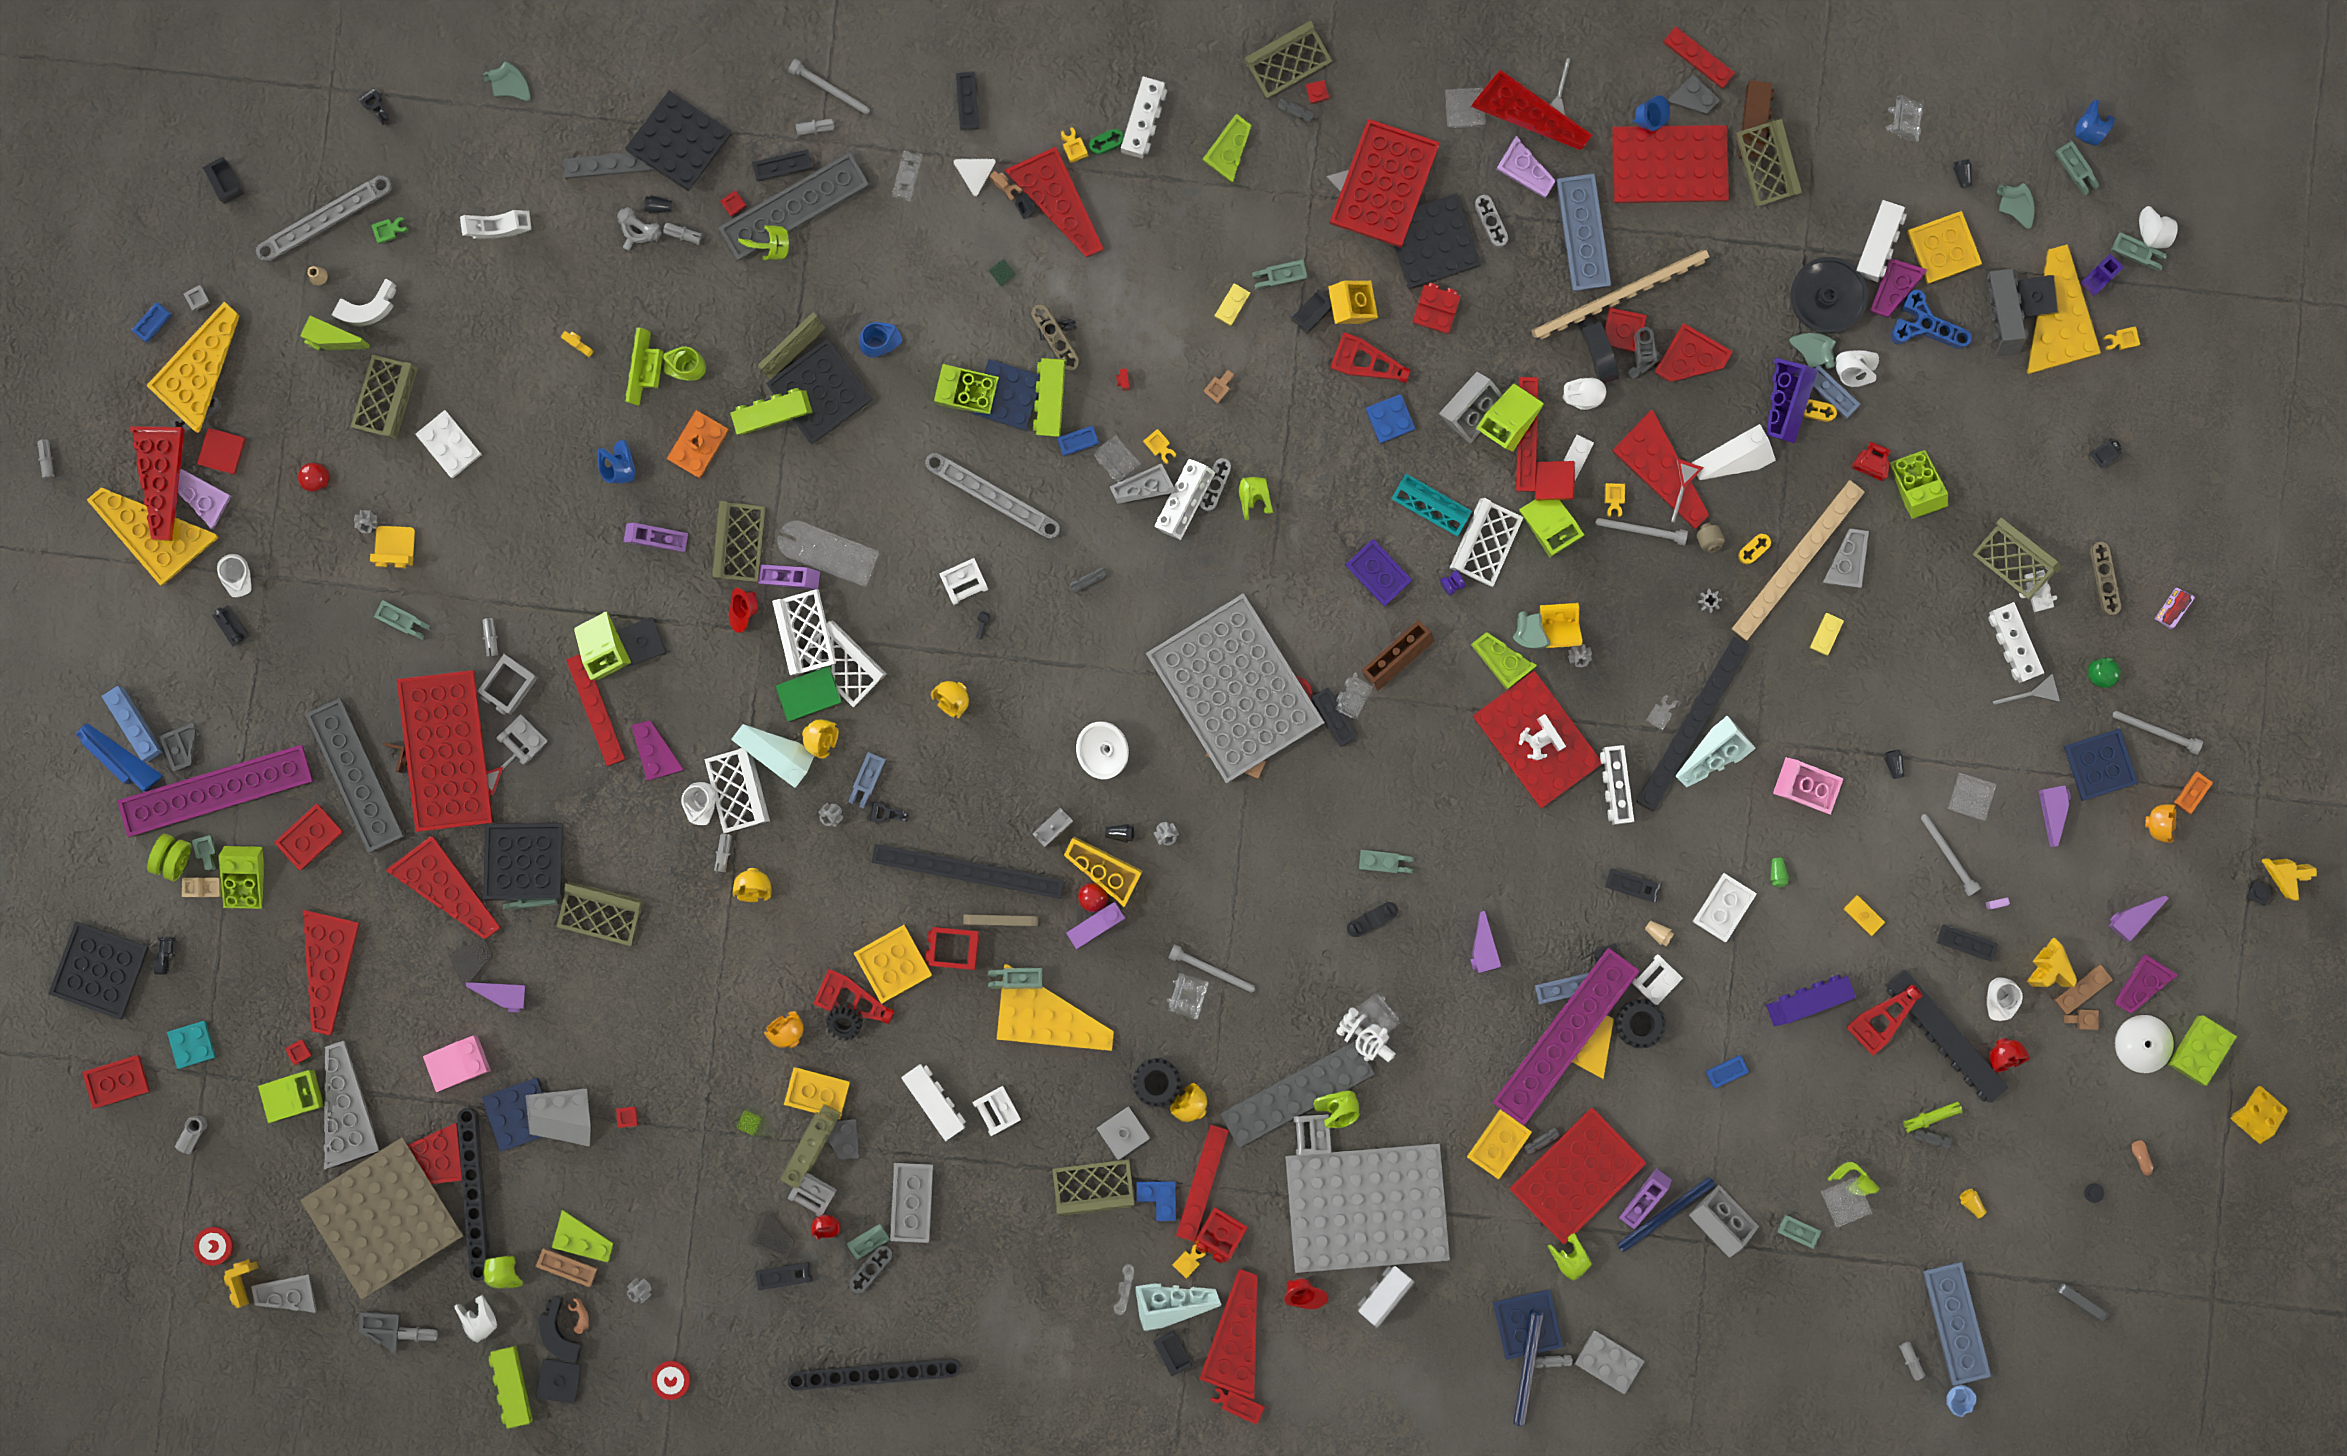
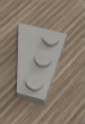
M1162 463L1110 486L1117 504L1176 492Z
M1848 530L1823 581L1824 584L1862 588L1869 531Z
M310 1274L251 1286L254 1303L257 1306L317 1312Z

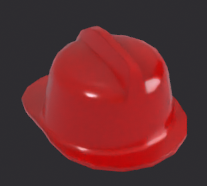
M736 588L731 595L729 623L735 632L741 633L747 628L749 618L758 611V602L755 592H744L742 589Z
M1307 1279L1289 1280L1287 1282V1294L1284 1297V1302L1289 1306L1312 1310L1324 1306L1328 1301V1294L1324 1290L1313 1287Z

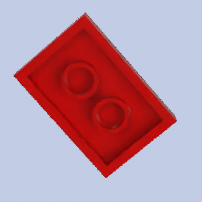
M316 803L274 843L296 868L302 871L344 831Z
M140 1055L82 1072L92 1109L150 1092Z

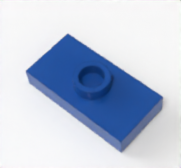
M155 302L131 331L148 344L172 314L158 302Z
M1093 425L1057 437L1063 456L1099 444Z
M1741 1055L1705 1071L1713 1089L1749 1073Z

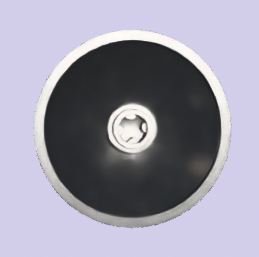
M1822 257L1807 263L1797 273L1791 286L1790 300L1795 315L1806 327L1816 332L1832 334L1848 329L1858 321L1866 308L1868 291L1862 274L1856 271L1857 268L1854 265L1837 257Z

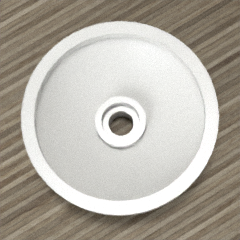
M1095 722L1089 724L1079 734L1076 744V753L1080 765L1089 775L1095 778H1112L1118 775L1127 764L1129 749L1126 738L1111 723Z
M2149 1015L2131 1017L2117 1031L2115 1037L2117 1056L2132 1071L2139 1073L2157 1071L2166 1065L2173 1053L2174 1042L2171 1031L2163 1021ZM2147 1040L2150 1042L2149 1048L2145 1047Z

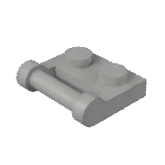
M521 714L496 738L500 743L503 742L520 759L519 762L523 766L549 742ZM511 733L530 750L527 754L508 737Z
M1329 1114L1294 1117L1298 1145L1296 1155L1331 1153L1330 1128H1326L1324 1120L1329 1118ZM1304 1122H1309L1310 1149L1305 1148Z
M806 1172L798 1189L793 1187L787 1199L796 1201L815 1212L816 1216H820L825 1212L837 1190ZM800 1192L801 1194H803V1195L807 1196L808 1198L814 1200L815 1202L819 1203V1204L821 1205V1207L818 1206V1205H816L815 1203L809 1201L808 1199L804 1198L803 1196H801V1195H799V1194H797V1193Z

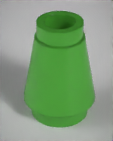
M1783 858L1772 859L1770 882H1772L1773 887L1787 886L1790 879Z

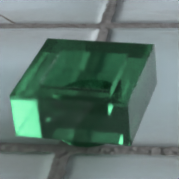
M1004 259L988 270L1000 287L1015 276V273Z

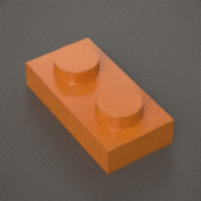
M2195 772L2174 801V804L2188 814H2192L2213 782L2199 772Z

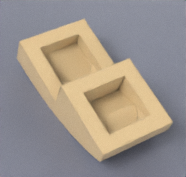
M182 878V897H222L221 878Z

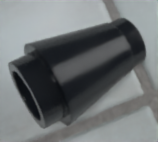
M1969 159L1954 162L1955 167L1953 169L1960 188L1972 186V163L1969 162Z
M650 195V197L645 196L644 211L649 212V214L671 212L672 201Z
M1899 749L1886 752L1884 759L1893 779L1904 777L1903 754H1901Z
M1129 824L1106 827L1105 838L1128 843V841H1133L1134 827L1129 826Z

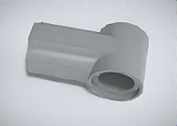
M199 1115L191 1117L186 1121L185 1128L175 1145L177 1150L188 1155L192 1153L202 1132L208 1126L206 1118ZM194 1120L199 1122L200 1127L198 1130L193 1127Z

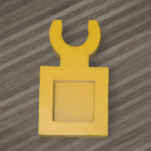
M1070 128L1071 135L1066 136L1061 131V137L1064 142H1067L1063 144V148L1070 163L1088 157V153L1081 137L1075 139V130Z
M2136 326L2117 330L2116 336L2107 335L2103 338L2104 340L2109 339L2112 341V345L2107 346L2106 350H2112L2117 345H2119L2120 350L2140 345Z
M564 331L561 335L564 341L589 358L594 352L579 341L581 337L571 331L569 334Z
M1158 429L1143 441L1155 456L1159 453L1162 455V461L1165 464L1169 463L1165 458L1167 454H1171L1174 458L1176 457L1173 450L1167 449L1170 442Z
M1605 484V503H1610V507L1607 510L1608 517L1611 516V510L1613 509L1617 510L1618 517H1621L1622 509L1619 504L1625 503V484Z
M1196 1244L1193 1245L1190 1254L1185 1250L1172 1264L1185 1278L1199 1266L1196 1259L1202 1258L1206 1254L1196 1253Z

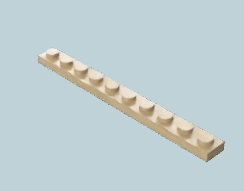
M1701 250L1543 324L1531 330L1534 337L1544 339L1550 336V332L1555 329L1561 331L1567 328V324L1572 321L1578 323L1584 320L1585 315L1589 313L1595 315L1603 311L1602 307L1606 305L1612 307L1620 303L1619 299L1623 297L1629 299L1637 295L1636 291L1640 289L1646 291L1654 287L1653 283L1659 280L1660 283L1671 279L1670 275L1676 272L1680 275L1688 271L1687 267L1693 264L1697 267L1705 263L1704 259L1709 257L1707 250Z
M1850 480L1847 482L1731 629L1745 641L1749 639L1864 494L1861 488Z

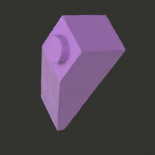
M627 523L624 543L685 552L688 533L639 523Z
M760 565L758 584L815 590L818 589L820 571L805 567Z
M2065 785L2038 791L2050 847L2059 846L2069 800H2071L2070 792L2066 789Z
M2160 896L2120 913L2116 912L2110 919L2109 927L2124 941H2131L2168 900V897Z
M1114 902L1066 934L1075 948L1078 949L1125 918Z
M1485 911L1479 913L1472 952L1473 959H1470L1472 968L1477 970V973L1501 967Z
M466 982V987L503 1008H508V1012H520V1009H524L525 985Z
M1656 1168L1619 1218L1635 1229L1668 1191L1672 1179Z

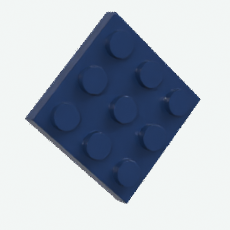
M989 359L984 374L999 377L990 414L972 412L971 414L1026 431L1035 400L1038 396V393H1036V382L1040 381V375Z
M2120 728L2063 746L2081 801L2138 784Z
M538 1078L482 1097L500 1152L542 1138L541 1136L529 1134L526 1095L543 1093Z
M1550 1289L1493 1302L1506 1360L1524 1356L1530 1317L1533 1312L1542 1314L1537 1353L1563 1347Z

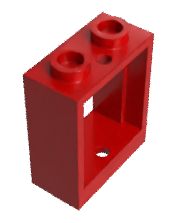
M932 927V931H928L927 942L931 943L930 950L926 951V962H929L928 966L976 970L979 931ZM937 933L969 935L968 963L936 962Z

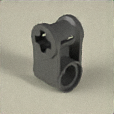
M1643 327L1634 335L1636 364L1641 365V363L1645 362L1657 363L1654 333L1650 328ZM1641 332L1647 333L1648 340L1646 342L1640 339Z

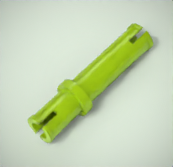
M1956 1101L1926 1114L1920 1113L1918 1117L1903 1121V1124L1907 1128V1133H1910L1916 1129L1927 1128L1932 1123L1962 1113V1108L1958 1106L1960 1104Z

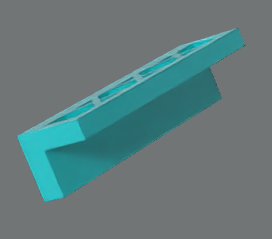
M1405 474L1391 498L1457 537L1472 510L1408 474ZM1400 490L1408 493L1409 499H1403L1398 496ZM1416 501L1425 503L1426 508L1421 509L1417 507ZM1437 510L1441 512L1443 517H1435L1432 511ZM1449 520L1459 522L1460 526L1458 529L1452 527Z

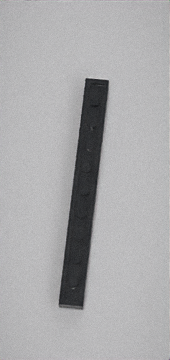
M1736 637L1732 638L1636 802L1652 811L1655 810L1749 650V645Z
M875 844L871 862L1061 899L1064 880L879 844Z

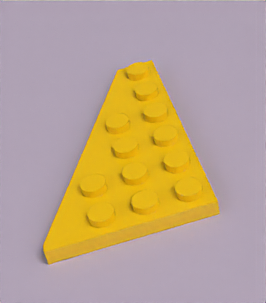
M2068 244L2049 249L2047 252L2044 276H2055L2059 313L2037 316L2027 374L2101 353Z
M225 302L146 385L197 433L201 430L240 316Z
M100 488L87 499L161 586L166 584L219 538L217 534L175 518L173 540L154 541L150 535L147 506L104 488Z
M1004 965V968H1012L1009 965ZM1043 986L1042 989L1002 988L997 1040L1112 1051L1114 1031Z

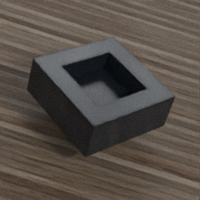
M1027 193L1021 195L1015 202L1023 219L1030 217L1036 210L1033 200Z
M2253 880L2247 899L2266 906L2273 887Z

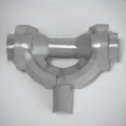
M629 207L622 208L617 215L618 223L621 224L624 236L627 237L623 248L630 250L634 242H653L654 240L657 241L661 236L662 231H660L661 227L658 224H645L635 217L634 211ZM631 225L642 230L643 233H635L631 229Z

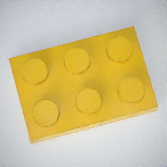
M794 1067L784 1105L819 1113L822 1106L826 1104L841 1112L842 1115L850 1081Z
M1499 1110L1467 1157L1491 1175L1500 1179L1532 1132L1508 1114Z

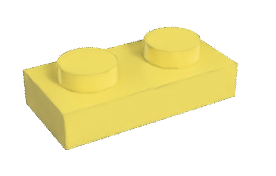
M1234 283L1215 317L1232 326L1247 301L1250 292Z
M1825 613L1810 648L1828 656L1844 621Z

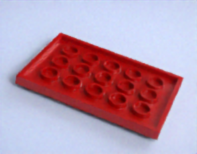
M1368 119L1330 219V224L1402 248L1440 142Z
M1727 125L1662 126L1655 131L1643 129L1640 126L1612 128L1614 203L1728 202Z
M1535 671L1472 716L1540 809L1601 765L1600 758ZM1545 714L1566 747L1557 751L1554 745L1549 743L1541 748V754H1547L1546 758L1540 760L1529 759L1528 755H1533V748L1526 741H1523L1522 745L1519 744L1520 734L1527 727L1530 728L1528 734L1531 736L1540 732L1542 727L1537 719Z
M1591 1107L1509 1189L1564 1245L1568 1241V1237L1573 1233L1575 1234L1646 1162Z

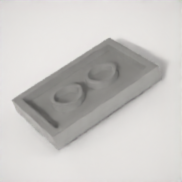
M1593 1330L1574 1364L1625 1395L1645 1361Z

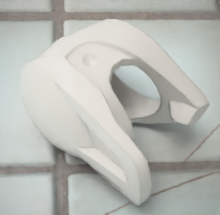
M2150 206L2144 208L2140 214L2139 225L2145 244L2156 249L2170 247L2177 235V222L2167 216L2160 218V215Z
M1845 351L1840 353L1836 357V370L1841 381L1850 387H1859L1876 381V374L1872 371L1876 369L1879 363V356L1877 353L1868 351ZM1866 372V376L1862 380L1856 379V376Z
M1581 378L1567 382L1564 385L1563 399L1566 403L1579 409L1595 408L1606 397L1605 385L1595 378Z
M229 554L221 558L217 565L218 577L230 596L241 597L251 592V576L246 560L237 554Z
M705 782L693 783L684 791L682 805L689 822L696 825H707L710 822L715 806V790L710 784Z
M2002 977L1996 978L1991 981L1988 988L1987 1008L1989 1017L1998 1021L2011 1019L2022 1003V992L2014 981Z
M483 1295L475 1299L479 1309L478 1316L470 1310L467 1312L461 1304L454 1306L461 1319L465 1333L475 1342L487 1338L497 1328L494 1313Z

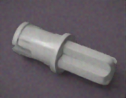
M833 119L797 123V135L811 133L817 135V132L834 130Z
M666 223L664 226V234L679 238L680 241L686 240L697 245L700 244L702 233L686 229L685 226L682 228L670 223Z
M39 440L40 458L38 461L41 464L42 478L55 477L52 464L54 457H51L49 440Z
M486 618L482 620L486 657L499 655L496 640L498 636L495 633L494 619Z
M722 833L720 835L718 851L715 852L717 856L714 871L726 872L728 856L731 855L729 853L732 837L730 834Z
M419 1326L416 1328L399 1327L398 1331L399 1340L407 1339L419 1342V1340L436 1341L438 1338L437 1330L420 1329Z
M1911 1342L1902 1343L1898 1347L1906 1360L1905 1365H1908L1914 1380L1923 1379L1925 1373L1918 1361L1920 1358L1916 1356L1911 1346Z

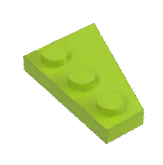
M1235 114L1202 159V161L1231 183L1234 180L1251 124Z
M1488 632L1471 644L1506 690L1537 666L1523 658L1518 652L1508 648L1506 644Z
M562 1210L552 1248L609 1262L614 1243L571 1216L565 1210Z

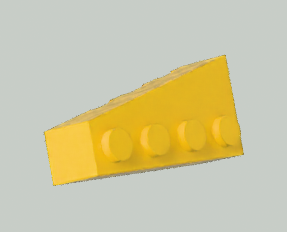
M1075 836L1072 838L1064 854L1067 859L1086 873L1123 907L1126 906L1143 872Z

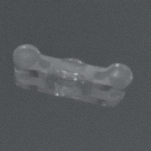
M903 151L892 197H902L906 201L911 202L923 154L917 153L915 155L911 154L910 151ZM912 161L914 162V165H907V162ZM901 185L908 186L907 191L901 190Z
M1126 1264L1123 1267L1125 1279L1124 1283L1120 1282L1117 1293L1121 1294L1120 1301L1114 1306V1311L1118 1315L1123 1314L1126 1310L1134 1275V1266L1132 1264Z

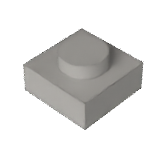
M201 285L184 293L193 311L211 303Z

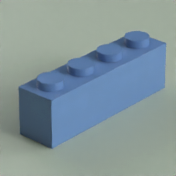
M116 686L101 696L141 761L149 762L164 752L125 688Z

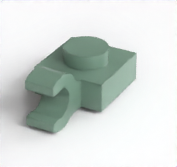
M208 835L192 840L196 858L203 859L205 870L211 871L216 869L212 855L217 854L213 836Z

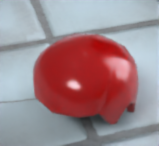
M319 463L303 465L297 475L299 485L304 490L310 492L326 487L330 478L327 468Z
M1088 883L1079 889L1077 897L1083 909L1094 913L1106 907L1108 894L1100 885Z
M820 1215L811 1224V1236H815L817 1240L821 1237L833 1238L840 1231L839 1221L831 1215Z

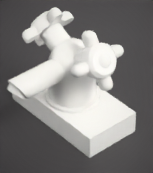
M2044 570L2036 572V577H2043L2046 573ZM2033 573L2024 575V578H2033ZM2026 582L2027 590H2024L2025 592L2029 593L2034 588L2033 582ZM2047 582L2031 599L2034 612L2054 607L2053 601L2057 600V596H2051L2050 586ZM2019 593V596L2021 598H2026L2021 593Z
M1545 714L1537 719L1542 727L1540 732L1531 736L1528 734L1530 728L1527 727L1520 734L1519 744L1522 745L1523 741H1526L1533 748V755H1528L1529 759L1540 760L1546 758L1547 754H1541V748L1549 743H1552L1557 751L1566 747Z

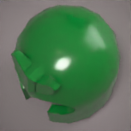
M2102 657L2097 661L2093 660L2087 668L2089 681L2100 688L2114 686L2121 676V669L2113 658Z

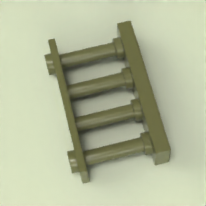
M824 1104L820 1112L815 1113L780 1180L798 1189L806 1172L810 1173L841 1112Z

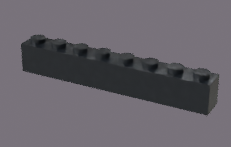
M1901 970L1885 984L1888 988L1886 992L1892 998L1905 991L1912 984L1920 990L1923 996L1914 1003L1909 1011L1913 1017L1912 1022L1919 1029L1921 1027L1926 1032L1925 1037L1931 1043L1935 1042L1939 1047L1937 1050L1944 1058L1948 1057L1952 1063L1950 1065L1957 1073L1961 1072L1965 1076L1963 1080L1969 1087L1973 1086L1978 1091L1976 1095L1983 1102L1992 1103L2009 1087L1906 970Z

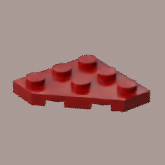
M1683 323L1654 373L1669 382H1674L1721 370L1733 351Z

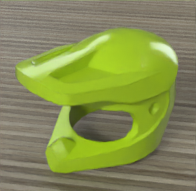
M680 347L663 355L665 360L664 372L669 376L691 381L698 380L705 374L706 364L702 355L690 347Z
M1242 478L1239 485V497L1242 503L1244 519L1249 520L1250 508H1254V504L1258 500L1264 502L1266 506L1264 512L1266 514L1273 513L1266 478Z
M1341 1091L1315 1099L1313 1103L1316 1111H1327L1332 1114L1324 1120L1326 1128L1346 1127L1354 1123L1359 1117V1102L1356 1094L1352 1091Z
M1573 1233L1568 1237V1241L1573 1243L1574 1247L1571 1254H1566L1564 1250L1559 1253L1551 1244L1548 1245V1248L1561 1272L1567 1278L1575 1281L1592 1264L1576 1235Z
M514 1256L492 1258L485 1261L484 1281L487 1285L493 1288H517L523 1285V1281L515 1273L514 1265L516 1261Z

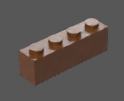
M1749 80L1746 87L1742 130L1768 123V119H1771L1772 108L1769 107L1770 101L1774 99L1775 92L1772 89V83ZM1769 127L1763 128L1759 134L1765 140L1770 135ZM1749 133L1742 135L1744 143L1750 146L1754 136ZM1757 139L1753 148L1761 152L1765 143ZM1767 147V149H1766V151H1765V153H1764V155H1766V156H1767V153H1768V147ZM1739 148V156H1738V159H1742V160H1743L1742 155H1741V151H1740V148ZM1753 151L1748 155V159L1751 161H1757L1759 157Z
M1419 620L1415 622L1361 670L1365 679L1379 691L1435 641L1432 633Z

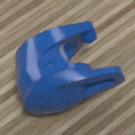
M2099 100L2091 102L2075 128L2076 138L2094 146H2097L2105 138L2116 120L2110 115L2106 117V122L2100 119V114H2098Z
M870 323L864 327L859 337L862 353L871 358L887 354L902 343L898 329L893 324Z
M625 440L618 441L615 444L614 455L606 451L605 448L598 449V468L606 482L623 484L634 480L636 474L635 465ZM606 458L611 462V467L605 466Z

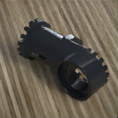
M158 937L160 945L159 953H157V957L154 960L155 975H167L168 972L166 971L169 970L167 969L169 968L168 957H175L173 941L176 938L166 937L165 939V937Z

